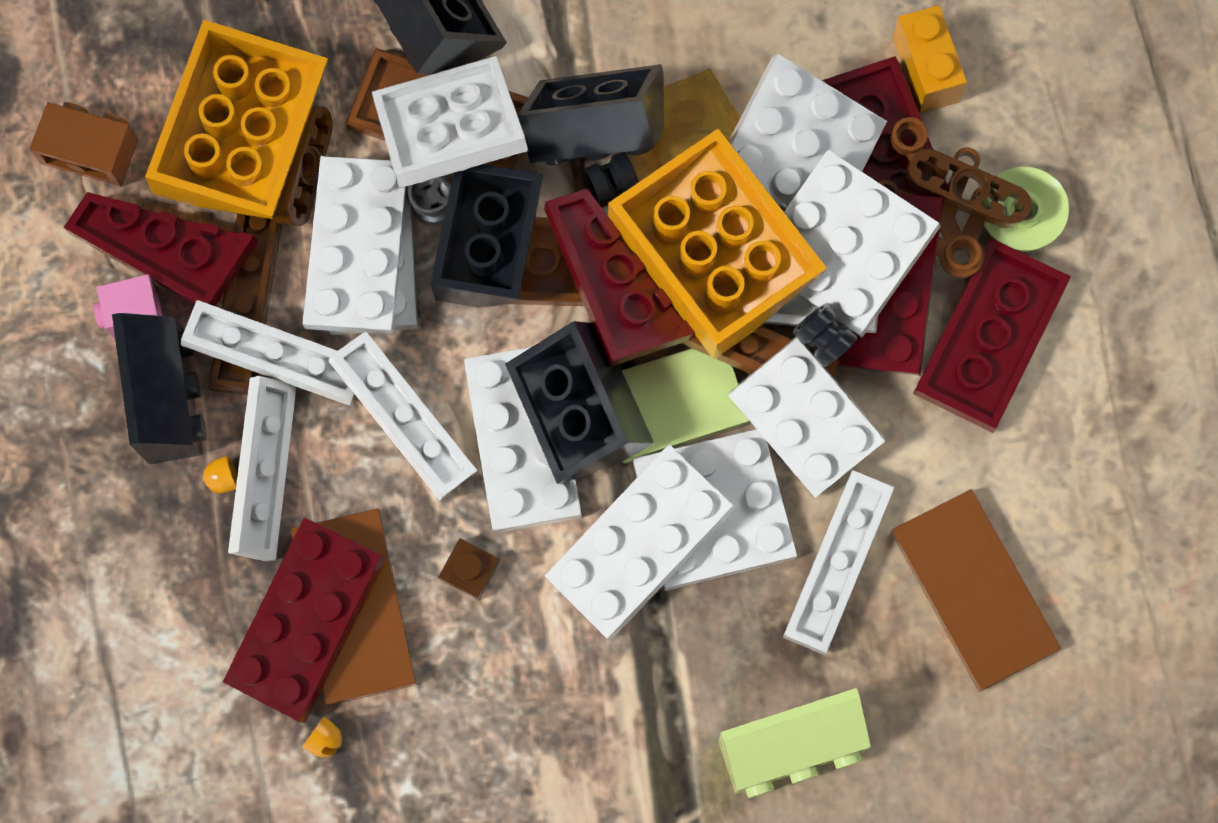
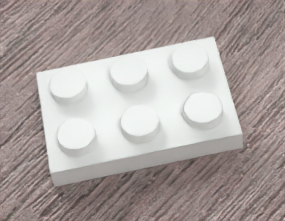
M797 337L728 393L731 400L815 498L885 442L884 436L828 370L819 364L805 343H801Z

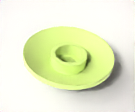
M1016 167L998 174L997 177L1026 190L1031 199V217L1024 220L1020 225L1009 229L1001 228L985 221L984 228L993 239L1023 252L1039 250L1054 242L1063 232L1069 216L1068 197L1062 185L1052 175L1033 167ZM987 197L981 206L988 207L991 199ZM1008 197L1005 202L998 201V203L1004 206V215L1010 217L1014 211L1018 210L1014 207L1016 201L1014 198Z

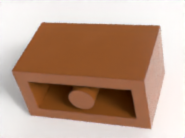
M47 102L29 149L42 165L122 187L138 139L129 126L128 121L122 117L105 113L103 117L92 115L82 106L71 102H64L63 106Z

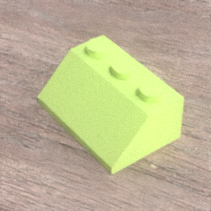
M857 688L723 731L718 739L735 794L746 791L748 799L775 790L772 782L789 776L792 784L819 776L816 767L834 762L836 770L862 762L860 753L867 751L871 747Z

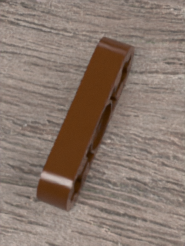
M312 106L273 216L278 224L302 226L310 217L317 192L320 157H326L333 130L331 113L324 106Z
M925 149L919 151L913 156L907 166L906 178L909 185L915 191L929 197L943 198L945 204L1001 228L1009 229L1020 225L1030 213L1031 199L1022 187L936 150ZM926 162H931L934 164L933 172L944 178L949 170L954 171L955 174L947 185V191L940 188L945 181L944 179L932 176L929 181H924L921 179L922 171L916 168V166L923 167ZM962 178L974 179L980 186L979 197L975 200L961 198L956 189L957 182ZM991 187L996 190L991 198L1005 202L1008 197H1012L1016 200L1014 207L1019 209L1020 212L1014 211L1009 217L1003 214L1004 206L992 200L987 208L981 206V204L988 197Z

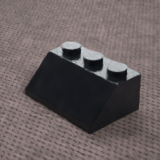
M373 0L381 10L391 32L397 38L408 57L409 64L417 74H435L476 62L502 49L507 43L482 0Z
M662 64L540 80L517 115L525 136L530 163L546 162L547 165H558L571 158L586 157L588 160H599L613 153L628 152L629 155H641L654 149L664 131V72Z
M484 164L453 173L430 284L435 301L477 308L519 302L543 174Z
M131 313L112 314L130 446L150 465L202 455L200 441L207 440V432L203 415H196L194 399L201 397L198 376L196 372H190L188 357L195 355V350L181 345V338L185 330L175 317Z
M573 321L505 363L557 484H563L619 464L654 444L620 365L609 366L592 323Z

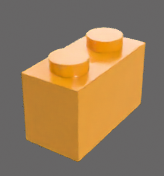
M940 5L898 16L892 38L919 114L959 103L967 80Z

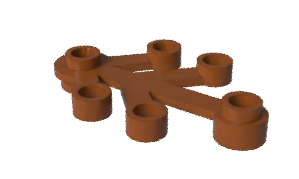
M906 117L899 120L893 128L891 144L899 154L907 156L909 163L916 153L924 150L923 147L928 137L925 124L917 118ZM903 134H912L916 138V143L907 146L901 142L900 137ZM964 147L955 153V159L958 160L962 156H968L974 162L973 167H979L980 156L975 149ZM926 162L923 167L916 166V168L922 171L921 179L924 181H929L932 176H936L930 162ZM954 171L952 172V175H951V177H950V180H951V178L953 177V175L955 174ZM962 178L957 182L956 189L960 197H962L969 178ZM890 180L878 182L893 193L914 195L899 189ZM980 187L973 192L970 200H975L980 195ZM990 188L988 197L991 201L993 200L998 203V200L991 198L996 191ZM943 203L940 232L943 238L939 237L936 256L940 258L942 268L949 275L956 278L970 277L979 271L984 261V249L979 243L978 238L985 220L970 214L961 232L954 217L957 208ZM958 250L965 251L969 256V261L964 264L955 261L953 253Z

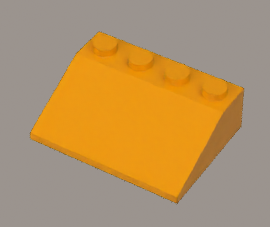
M203 19L145 176L152 194L195 207L273 219L325 73L328 58Z
M716 129L608 203V217L619 230L622 240L633 254H637L646 266L645 270L657 286L664 290L673 302V307L682 319L688 322L694 330L695 336L713 359H716L750 335L827 269L719 129Z

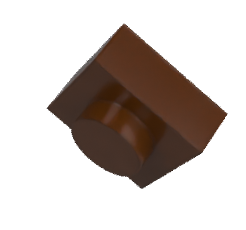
M459 538L438 579L479 601L497 569L500 559Z

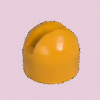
M229 455L217 458L207 464L203 471V480L211 491L223 494L236 490L238 474Z
M323 717L302 747L320 758L331 757L336 753L337 748L342 745L341 730L333 722Z

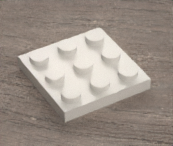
M777 54L771 58L728 142L784 212L827 150H830L862 172L887 121Z
M496 56L372 92L399 188L422 183L426 180L528 151L525 136Z
M827 150L784 211L785 215L827 267L826 271L802 290L799 295L816 307L828 303L836 312V320L849 327L851 331L860 337H863L875 318L941 227L937 221L830 150Z
M757 429L675 449L727 498L736 509L664 584L665 591L797 558L768 444ZM661 452L634 458L633 465L636 477Z

